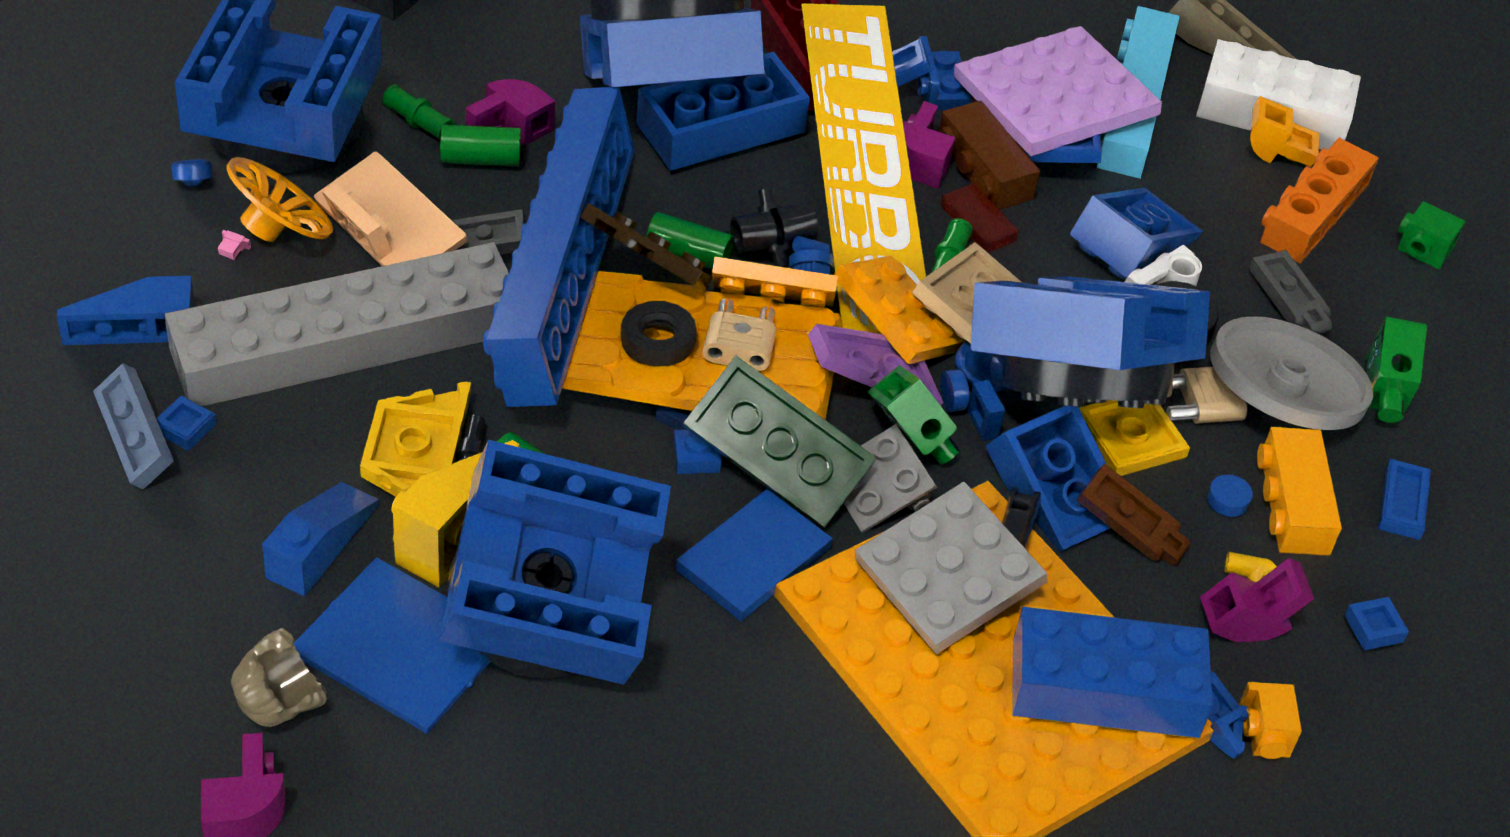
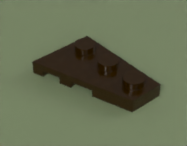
M588 203L580 218L703 292H705L712 280L711 276L702 271L705 266L704 262L685 251L681 257H678L668 251L671 245L670 242L651 231L647 237L641 235L634 230L637 223L617 211L611 217Z

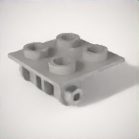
M897 424L861 445L877 458L844 502V505L862 534L905 507L916 512L930 503L931 495L929 492L936 489L937 486Z

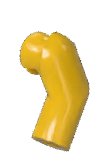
M1228 552L1224 572L1228 574L1233 572L1257 582L1277 566L1270 559Z

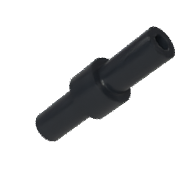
M473 414L468 417L464 438L458 443L457 462L483 452L484 444L481 440L485 419L481 415Z

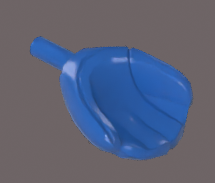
M965 340L966 342L959 347L956 353L955 365L957 369H960L965 374L967 382L973 386L974 382L989 380L995 392L1007 389V387L1001 384L1003 358L1000 354L971 351V344Z

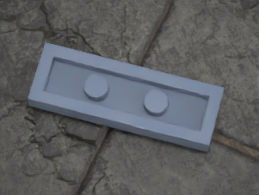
M122 363L93 390V393L130 484L144 489L174 460L136 369Z

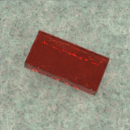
M974 183L942 195L941 206L953 219L968 221L973 227L971 238L986 252L1017 241L1019 230Z

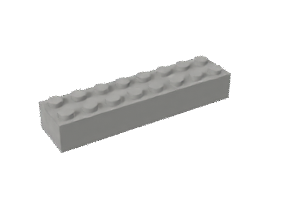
M492 242L165 313L169 349L185 397L200 406L215 404L483 342L484 333L490 329L493 321L494 305L500 301L503 292V279L505 275H509V272L495 243Z

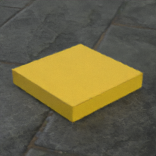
M1106 400L1104 403H1094L1079 407L1106 464L1120 476L1187 458L1189 445L1161 405L1144 404V408H1126L1118 406V401Z

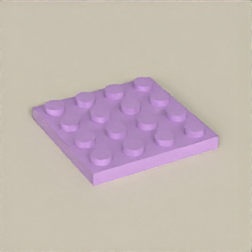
M1082 26L1069 28L1063 32L1040 37L1027 43L1007 47L991 54L974 57L971 60L954 64V78L977 101L981 100L1005 130L1030 156L1161 114L1162 102Z

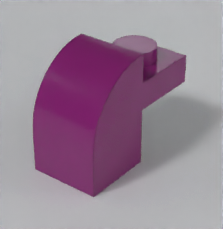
M515 79L493 81L486 84V98L466 107V125L521 128L520 142L523 145H527L554 131L555 100L529 82Z
M924 101L917 115L911 114L907 122L903 121L911 180L938 189L950 166L955 137L934 131L938 105Z
M1288 558L1257 582L1232 572L1200 596L1212 633L1240 643L1266 641L1292 629L1289 617L1314 600V596L1301 563Z
M263 733L242 734V776L201 779V827L203 837H266L281 822L287 801L284 773L275 774L274 752H265Z

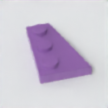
M816 324L808 334L821 367L873 387L900 365L924 383L940 406L943 404V400L925 361L907 364L882 334Z

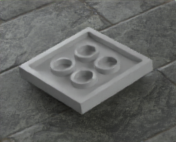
M965 482L957 485L855 550L856 561L936 654L1047 583V572Z

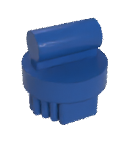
M802 236L795 237L792 244L795 253L789 256V268L829 275L834 271V257L830 254L829 244Z

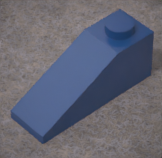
M191 276L146 277L57 309V320L62 345L168 342L165 313L195 307Z
M340 482L289 512L262 543L266 579L305 597L380 505L379 499Z

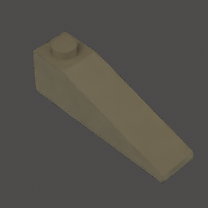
M1178 0L1168 12L1180 16L1176 35L1180 36L1188 44L1212 55L1219 39L1227 42H1237L1243 46L1262 51H1272L1278 55L1296 59L1226 0Z

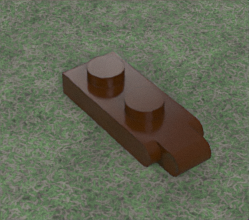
M1105 463L1097 469L1076 499V501L1154 561L1162 558L1171 565H1177L1191 544L1188 538L1179 532L1181 524Z

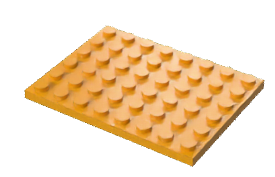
M989 481L972 488L971 490L1002 523L1008 501ZM1031 529L1025 549L1047 572V583L938 654L930 648L856 561L855 550L879 534L776 584L775 598L972 837H1044L1210 741L1214 731L1210 727L1213 723L1209 719L1205 723L1200 738L1012 716L1013 638L1022 607L1114 617L1033 529Z

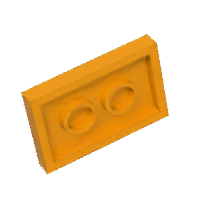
M892 256L841 264L834 275L838 276L837 282L907 364L957 353L959 347L966 342L954 332L949 324L937 314L929 311L922 301L912 293L917 284L906 273L904 265Z
M714 257L712 269L713 287L721 289L720 292L757 294L761 295V297H771L775 303H784L785 299L801 301V305L824 308L825 305L833 306L838 280L836 275Z

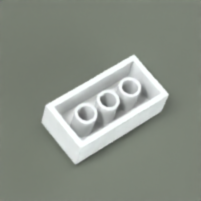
M1218 39L1196 117L1251 131L1252 109L1259 96H1262L1293 109V123L1318 132L1319 149L1324 147L1329 149L1338 138L1345 140L1353 118L1361 76L1351 74L1345 70H1335L1316 65L1310 61L1281 56L1272 51H1262L1243 46L1237 42H1227Z

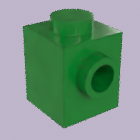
M1423 201L1414 214L1407 212L1402 220L1398 233L1402 234L1403 237L1397 250L1440 270L1453 251L1466 221Z

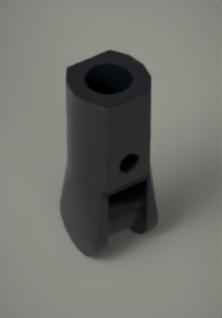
M1012 487L1002 524L1026 548L1032 526L1039 512L1041 492L1035 491L1033 495L1019 493V488Z

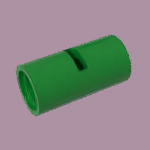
M442 124L441 163L519 167L521 128Z
M656 212L653 216L646 235L647 237L650 231L671 243L668 251L678 257H681L685 251L704 262L705 266L703 268L711 271L713 269L714 257L730 259L734 246V235L661 212Z

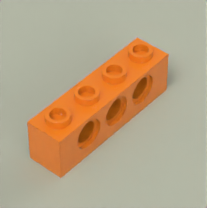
M1338 138L1329 149L1322 148L1314 161L1313 167L1306 166L1301 172L1296 186L1289 185L1286 188L1278 206L1271 205L1267 209L1261 221V225L1265 229L1260 243L1277 252L1287 250L1293 260L1301 264L1369 186L1379 157L1341 138Z

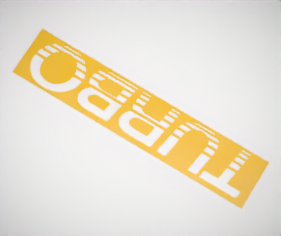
M801 3L835 272L841 264L892 256L904 265L906 273L918 285L926 277L886 8L885 6ZM837 282L842 328L882 334Z

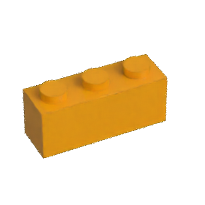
M1271 427L1265 444L1261 443L1258 447L1257 465L1259 469L1264 470L1263 497L1265 501L1270 502L1269 530L1272 535H1276L1279 553L1330 556L1342 526L1322 432L1315 429Z

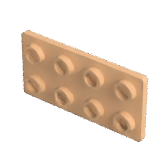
M373 152L314 195L317 204L381 266L455 251L468 241L463 230L378 152Z

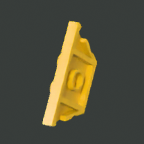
M471 382L457 383V391L434 395L432 389L415 392L407 397L395 396L378 400L360 464L361 477L396 497L403 489L408 490L420 476L455 463L458 443L461 439L471 398Z

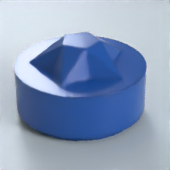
M206 159L181 160L171 164L172 179L180 180L187 186H198L204 179L213 177L212 162Z

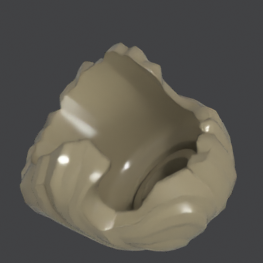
M284 628L273 631L262 638L244 656L231 678V686L238 707L249 719L265 727L276 726L293 719L298 713L318 708L325 704L327 700V691L316 676L310 673V670L305 666L304 661L300 658L299 652L293 644V635Z

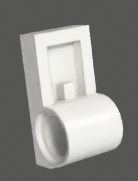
M1182 245L1170 253L1161 254L1155 262L1143 269L1138 268L1134 270L1125 282L1157 285L1168 281H1178L1197 286L1202 264L1191 250Z

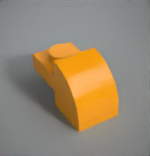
M1259 96L1253 106L1250 141L1254 152L1262 160L1270 164L1276 155L1280 154L1290 161L1312 167L1319 154V133L1293 123V109Z

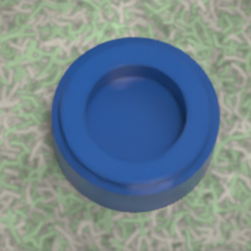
M960 369L943 371L940 380V390L945 409L948 412L966 410L969 404V386L965 374Z
M1220 475L1212 481L1207 494V500L1211 508L1217 513L1228 517H1237L1246 513L1253 498L1251 486L1244 479L1235 475Z

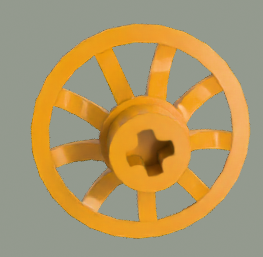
M232 158L226 165L228 175L233 183L251 201L240 217V220L257 237L268 242H274L285 226L315 239H327L332 234V223L322 208L287 178L258 162L246 158ZM236 171L241 172L246 177H238ZM267 176L276 180L270 196H268L269 184ZM286 188L297 195L282 204L279 203ZM304 205H308L312 209L294 211ZM301 223L307 224L313 231L302 228Z

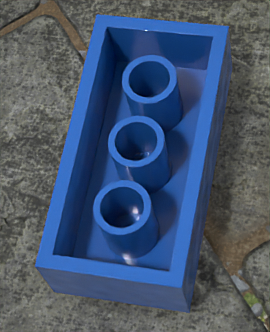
M775 52L763 54L765 74L656 83L638 89L636 124L670 171L805 132L810 97Z
M1022 607L1013 638L1012 716L1200 738L1213 706L1208 629Z

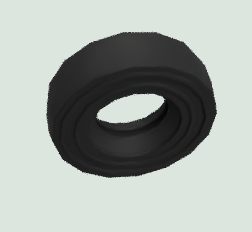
M648 301L638 304L627 311L621 323L622 347L628 356L639 363L650 366H670L687 358L696 344L697 332L694 318L689 311L674 303ZM651 327H663L673 331L675 335L669 339L655 340L646 337L643 331Z

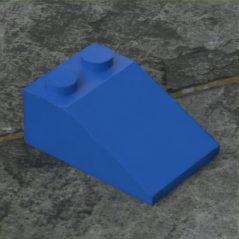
M1146 188L1093 195L1070 235L1080 242L1079 247L1084 252L1094 257H1100L1109 264L1108 268L1114 275L1126 280L1134 270L1138 268L1143 269L1150 265L1161 254L1170 253L1182 245L1187 247L1201 236L1203 230Z
M1063 406L1008 430L985 445L1004 485L1010 492L1012 487L1019 488V493L1033 495L1035 491L1041 492L1040 508L1035 523L1059 552L1111 528L1076 501L1097 469L1104 463L1106 464L1078 406Z

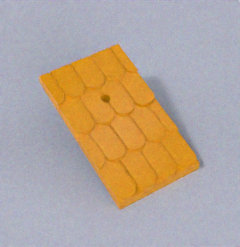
M598 271L562 389L693 411L728 366L708 361L702 352L710 318L715 312H718L720 301L726 298L724 312L727 310L729 299L734 303L732 313L759 318L761 309L767 306L765 317L767 320L770 307L774 309L773 323L776 326V336L770 364L765 370L759 372L826 420L834 372L821 367L808 334L816 324L842 328L843 324L840 314L833 313L832 310L824 307L775 303L771 297L712 291L703 292L693 285L643 280L642 275ZM648 301H666L677 304L689 311L695 320L697 332L696 344L691 354L682 362L670 366H650L639 363L628 356L621 343V323L627 311L638 304ZM651 327L643 331L646 337L655 340H665L675 335L673 331L663 327Z

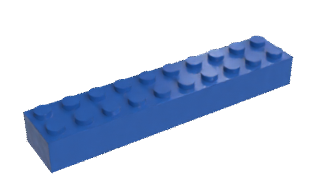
M620 87L574 89L569 105L564 107L562 125L556 129L555 144L553 150L548 152L545 173L539 177L537 196L530 203V216L527 223L522 225L521 241L518 249L513 251L511 270L509 275H505L503 279V292L500 301L494 305L492 324L490 329L485 331L483 337L485 354L491 356L494 365V383L498 390H502L506 407L557 405L609 237V235L586 222L580 216L588 203L611 217L615 215L635 152Z

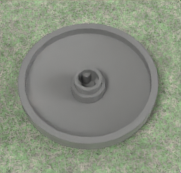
M1241 317L1233 319L1219 329L1211 346L1210 357L1213 367L1222 381L1235 394L1262 412L1297 426L1318 430H1339L1351 427L1362 420L1373 399L1371 381L1364 369L1352 356L1327 338L1290 322L1267 317Z

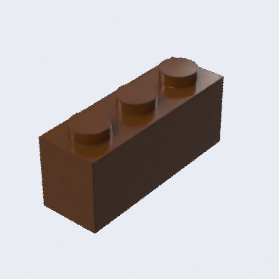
M981 100L942 111L940 126L937 132L955 137L951 158L957 164L960 172L967 176L975 186L978 194L988 202L994 211L1034 200L1040 170Z

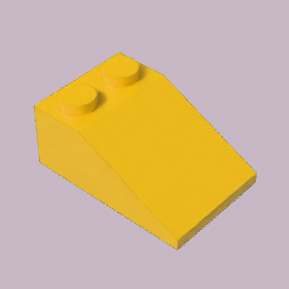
M513 440L504 443L520 447V444ZM482 452L420 476L408 490L403 489L400 491L392 504L395 564L438 588L447 581L452 558L459 545L473 473Z

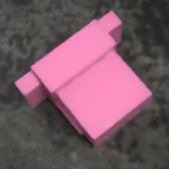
M228 230L222 231L223 241L218 246L220 255L234 260L240 251L244 249L250 250V240L245 238V236Z

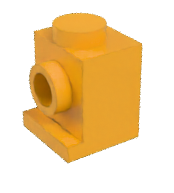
M1248 682L1240 699L1239 706L1244 705L1248 707L1246 708L1247 718L1243 723V733L1245 736L1250 737L1253 756H1262L1267 759L1290 758L1302 732L1294 685Z

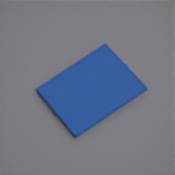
M377 557L336 600L331 601L329 607L293 643L299 652L300 658L305 663L426 734L432 730L467 688L473 686L474 680L490 663L477 650L438 641L447 597Z

